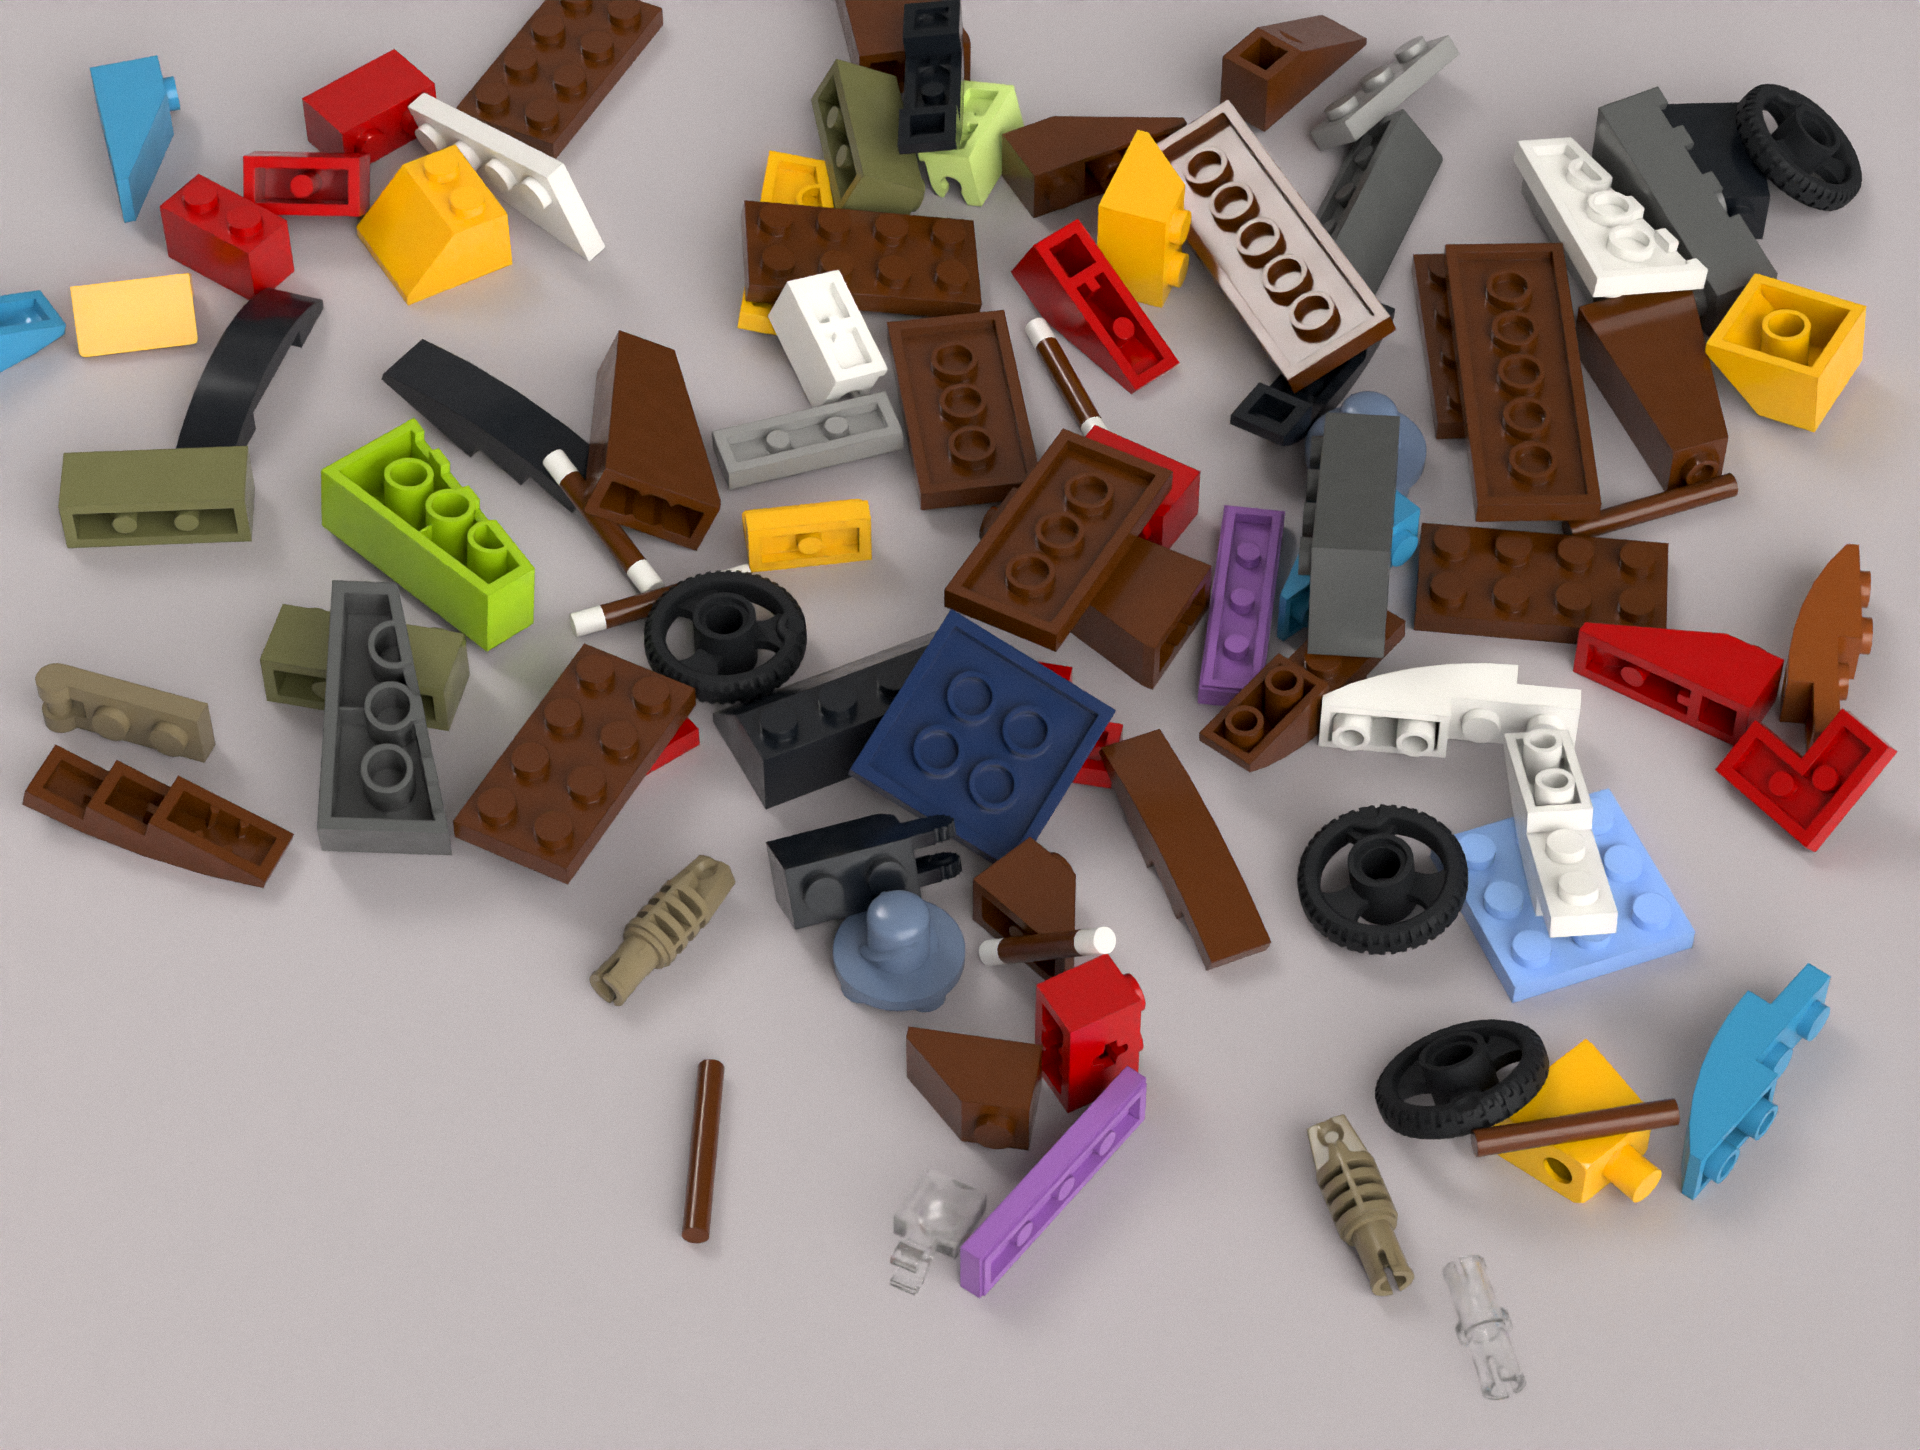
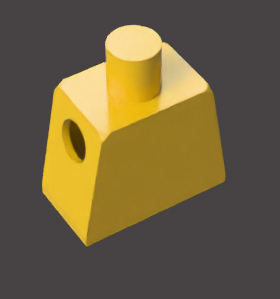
M1584 1039L1549 1066L1545 1084L1527 1105L1511 1117L1494 1126L1644 1102L1590 1041ZM1651 1130L1497 1154L1574 1203H1585L1610 1182L1636 1203L1652 1192L1662 1174L1660 1169L1643 1156L1648 1148Z

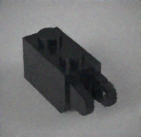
M878 813L766 842L776 901L796 930L866 912L872 901L884 891L905 890L922 897L920 887L955 878L963 871L960 855L951 853V851H943L942 853L917 858L914 855V850L935 845L939 842L943 843V841H949L950 838H954L956 834L954 818H951L950 815L937 814L927 818L900 823L895 815Z

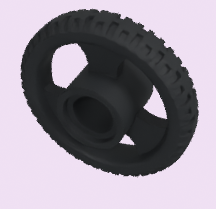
M1776 84L1758 85L1741 99L1735 115L1739 136L1755 165L1776 187L1794 200L1823 211L1838 210L1847 205L1857 195L1862 185V171L1856 152L1843 130L1821 107L1803 94ZM1763 110L1768 111L1778 125V128L1772 134H1770L1766 126ZM1815 172V173L1818 174L1824 181H1821V180H1819V179H1817V178H1815V177H1813V176H1811V175Z
M716 570L715 573L709 571L703 575L697 574L694 578L688 577L685 581L678 582L677 586L673 585L652 606L644 628V648L652 671L695 688L696 699L703 703L705 701L709 702V704H715V702H719L721 705H725V703L735 704L737 701L744 703L746 700L756 699L757 696L762 697L767 693H772L775 688H780L783 683L790 679V676L794 675L804 658L807 645L805 617L793 596L786 592L785 588L780 587L778 583L771 582L769 578H763L758 574L752 575L751 572L742 573L739 570H736V572ZM752 603L767 609L775 616L768 620L756 621V612ZM678 617H685L693 621L695 654L687 659L678 661L667 647L666 635L668 629ZM758 649L770 650L776 653L769 661L754 669L758 660Z
M1380 804V807L1375 808V805L1359 808L1357 812L1351 810L1349 813L1339 815L1338 820L1333 819L1327 825L1325 824L1321 831H1318L1309 841L1298 866V893L1304 913L1310 923L1324 937H1328L1331 942L1338 944L1342 948L1347 946L1348 950L1358 951V953L1368 951L1370 955H1385V952H1391V954L1407 952V948L1411 947L1413 950L1420 945L1427 944L1428 939L1434 940L1445 931V927L1448 928L1457 918L1458 912L1461 911L1466 900L1468 891L1467 861L1455 835H1452V832L1442 822H1437L1433 816H1429L1423 811L1418 813L1417 809H1410L1407 806L1397 808V805L1391 804V806H1386L1385 804ZM1395 835L1407 836L1428 846L1438 855L1444 870L1433 874L1415 872L1414 857L1410 846L1403 839ZM1349 843L1353 844L1354 846L1351 848L1347 860L1350 884L1337 892H1322L1320 887L1321 876L1326 864L1342 847ZM1380 878H1389L1386 880H1376ZM1416 904L1425 910L1409 920L1396 923L1409 916ZM1361 916L1368 922L1380 925H1368L1359 923L1357 921Z
M1496 1019L1463 1022L1424 1036L1400 1052L1380 1074L1375 1087V1099L1379 1112L1387 1126L1403 1136L1416 1139L1440 1140L1470 1135L1471 1130L1492 1127L1511 1117L1527 1105L1546 1082L1549 1072V1058L1540 1036L1526 1025L1514 1021ZM1519 1062L1516 1068L1504 1080L1499 1082L1496 1072L1509 1064ZM1420 1094H1431L1435 1106L1413 1105L1404 1102V1100Z

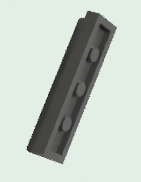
M1404 109L1384 117L1362 137L1353 142L1315 215L1374 295H1376L1443 161L1441 153Z

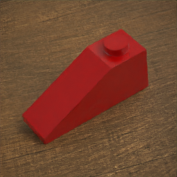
M1078 218L1034 244L1011 271L1016 281L1047 323L1130 394L1140 390L1180 363Z
M1585 622L1578 634L1573 672L1734 746L1755 720L1762 722L1776 702L1784 659L1767 652L1759 646L1751 645L1725 633Z

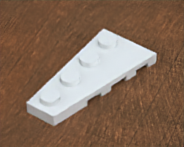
M422 93L407 106L418 126V129L415 130V135L420 144L430 154L455 144L493 194L580 256L590 261L605 248L564 163L426 93Z
M1572 137L1517 141L1513 160L1559 240L1563 243V247L1592 297L1616 298L1622 295L1704 288L1708 269L1697 258L1685 260L1677 252L1679 241L1666 228L1654 230L1643 219L1645 208L1632 195L1625 196L1615 192L1611 188L1613 177Z

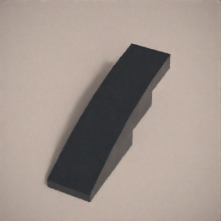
M424 339L420 340L383 374L381 380L468 456L472 457L481 450L520 485L531 477L571 513L576 510V507L544 467L543 461L551 452L561 449L586 480L589 444L568 426L530 399L474 364Z

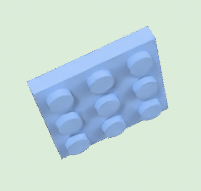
M1609 788L1591 793L1589 797L1593 806L1592 832L1618 911L1616 933L1549 937L1544 917L1535 915L1522 863L1514 817L1454 834L1464 851L1468 867V891L1461 913L1512 1003L1680 952L1693 946L1695 930ZM1431 850L1430 858L1438 872L1444 870L1440 858Z

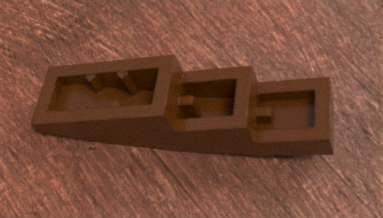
M1157 729L1102 747L1099 754L1147 868L1155 866L1176 919L1185 918L1206 971L1267 950L1272 942L1243 877L1204 801L1162 731Z
M56 744L25 790L22 805L82 833L144 857L203 875L264 888L294 836L293 833L179 775L170 787L118 760L115 761L110 771H107Z

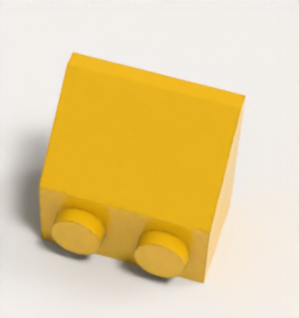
M1140 130L1136 131L1098 205L1097 246L1137 302L1162 308L1172 287L1180 288L1187 274L1189 254L1182 252V245L1189 232L1191 211L1184 209V182L1151 135Z
M455 144L403 164L356 226L357 236L407 305L512 265L507 212Z
M1755 273L1707 341L1705 353L1758 415L1815 432L1862 361L1866 306Z

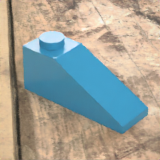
M157 55L90 67L97 109L124 223L136 221L174 135L170 111L180 110L174 76L163 78Z

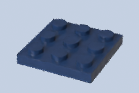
M951 609L850 768L848 775L918 818H927L937 814L950 815L951 818H954L956 834L952 839L994 864L1029 837L1035 841L1038 839L1116 710Z

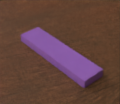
M1224 505L1198 688L1199 704L1226 706L1266 666L1285 511Z
M1126 1066L960 1247V1286L979 1299L982 1295L985 1296L1145 1120L1147 1091L1145 1076Z

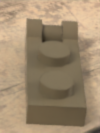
M61 663L48 664L42 667L36 674L35 681L38 695L44 701L42 712L45 725L53 732L66 733L80 728L98 733L109 740H123L156 749L167 756H181L203 763L206 762L216 745L208 703Z

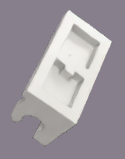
M834 270L787 281L768 318L812 408L836 403L848 392L852 399L868 395L879 376L885 375L888 368L840 271Z

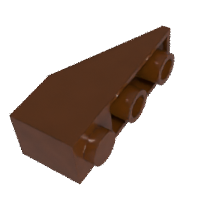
M1324 15L1257 27L1222 58L1220 104L1229 100L1245 122L1265 132L1366 46L1367 38Z
M1052 116L1002 134V177L1031 216L1036 218L1104 194L1137 130L1148 132L1157 144L1186 126L1187 122L1183 117Z

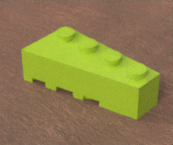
M415 418L408 420L321 469L322 526L464 633L485 651L491 650L533 624L534 566L497 520H488L480 509L479 497L469 485L464 487L460 485L450 472V461L439 448L432 450L424 440V429Z

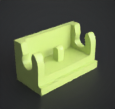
M964 80L963 128L959 148L956 150L917 153L919 161H925L931 186L940 197H945L948 192L949 182L946 180V177H951L960 183L962 187L961 194L967 205L982 207L1002 174V134L1024 127L1014 85Z

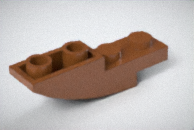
M1846 544L1828 562L1814 581L1801 606L1793 630L1780 695L1779 722L1805 724L1806 752L1840 711V700L1846 701L1849 679H1854L1859 654L1869 655L1871 651L1872 617H1862V608H1867L1869 605L1870 571L1860 570L1859 545Z

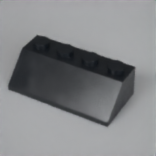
M937 631L774 690L772 693L765 694V696L756 697L754 700H747L744 703H739L713 713L715 726L765 809L851 778L848 775L850 768Z

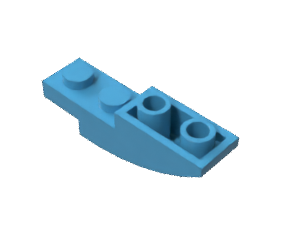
M1807 963L1771 1004L1748 990L1729 1013L1713 1039L1700 1069L1684 1138L1681 1161L1682 1194L1694 1200L1711 1180L1717 1184L1721 1183L1736 1164L1740 1154L1739 1148L1749 1137L1757 1141L1767 1132L1778 1112V1106L1772 1103L1777 1080L1787 1068L1793 1055V1048L1802 1038L1808 1042L1812 1041L1825 1025L1830 1014V1007L1825 1005V999L1831 976L1810 963Z

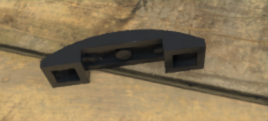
M961 0L904 4L903 44L906 61L903 109H899V155L956 150L961 142L964 112V47Z
M266 288L253 296L242 307L225 330L201 375L187 410L176 448L248 445L256 431L253 412L290 346L302 348L324 309L322 299Z
M1381 303L1393 321L1395 308ZM1383 339L1295 394L1281 374L1270 386L1259 382L1231 414L1230 424L1283 447L1299 442L1307 436L1309 429L1318 418L1326 412L1335 409L1370 362Z

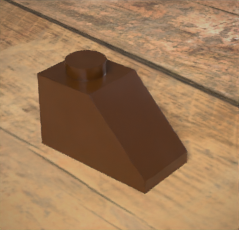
M1029 837L973 878V920L995 939L1075 930L1076 874L1064 857L1056 852L1050 853L1033 838ZM1074 957L1024 963L1044 980H1047L1074 968Z
M908 1026L906 1035L907 1078L961 1141L978 1143L990 1149L1013 1148L1029 1151L1042 1087L1043 1045Z

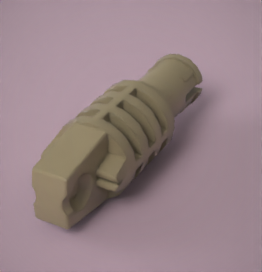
M699 855L674 878L667 880L661 886L660 891L650 898L648 905H644L638 911L636 917L626 924L623 934L624 941L618 946V949L590 976V984L596 993L606 1002L611 1003L613 1001L615 1006H622L642 980L654 969L670 966L677 954H680L687 947L689 941H692L698 935L700 929L710 922L718 907L735 885L736 881L730 866L722 861H716L709 856Z
M1344 1114L1331 1117L1324 1122L1307 1128V1135L1316 1169V1181L1339 1237L1349 1246L1356 1248L1370 1281V1288L1375 1295L1389 1296L1393 1294L1384 1271L1387 1267L1391 1269L1399 1290H1404L1413 1282L1414 1273L1409 1267L1394 1233L1397 1227L1398 1213L1374 1157L1368 1152Z

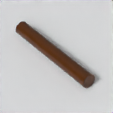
M1727 473L1601 509L1599 520L1563 521L1562 531L1565 535L1600 536L1735 497L1738 494V485L1733 474Z
M713 1059L701 1061L697 1069L682 1237L690 1243L706 1242L710 1235L725 1070L724 1065L720 1061Z
M1669 1098L1471 1130V1145L1475 1157L1489 1156L1677 1126L1680 1123V1114L1676 1100Z

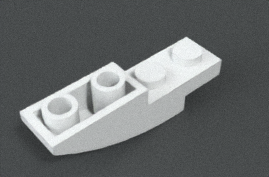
M1442 664L1385 673L1348 684L1323 695L1318 746L1341 748L1349 751L1365 750L1405 754L1413 757L1430 756L1445 758L1448 739L1503 744L1504 734L1529 732L1535 729H1568L1573 746L1575 747L1581 707V690L1517 684L1518 665Z
M1535 729L1529 732L1504 734L1503 745L1512 810L1522 863L1535 915L1544 917L1550 938L1616 933L1618 911L1592 832L1593 806L1569 730Z

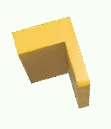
M190 273L70 287L78 349L82 357L192 345L198 341L193 303L195 295L192 274Z
M838 500L745 510L742 513V526L751 573L872 560L871 516L868 500Z

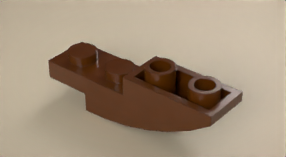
M1388 610L1384 657L1405 637L1406 621ZM1307 639L1289 658L1278 653L1199 732V741L1248 772L1265 768L1290 755L1319 734L1323 695L1348 684L1367 679V675L1383 658L1307 654Z

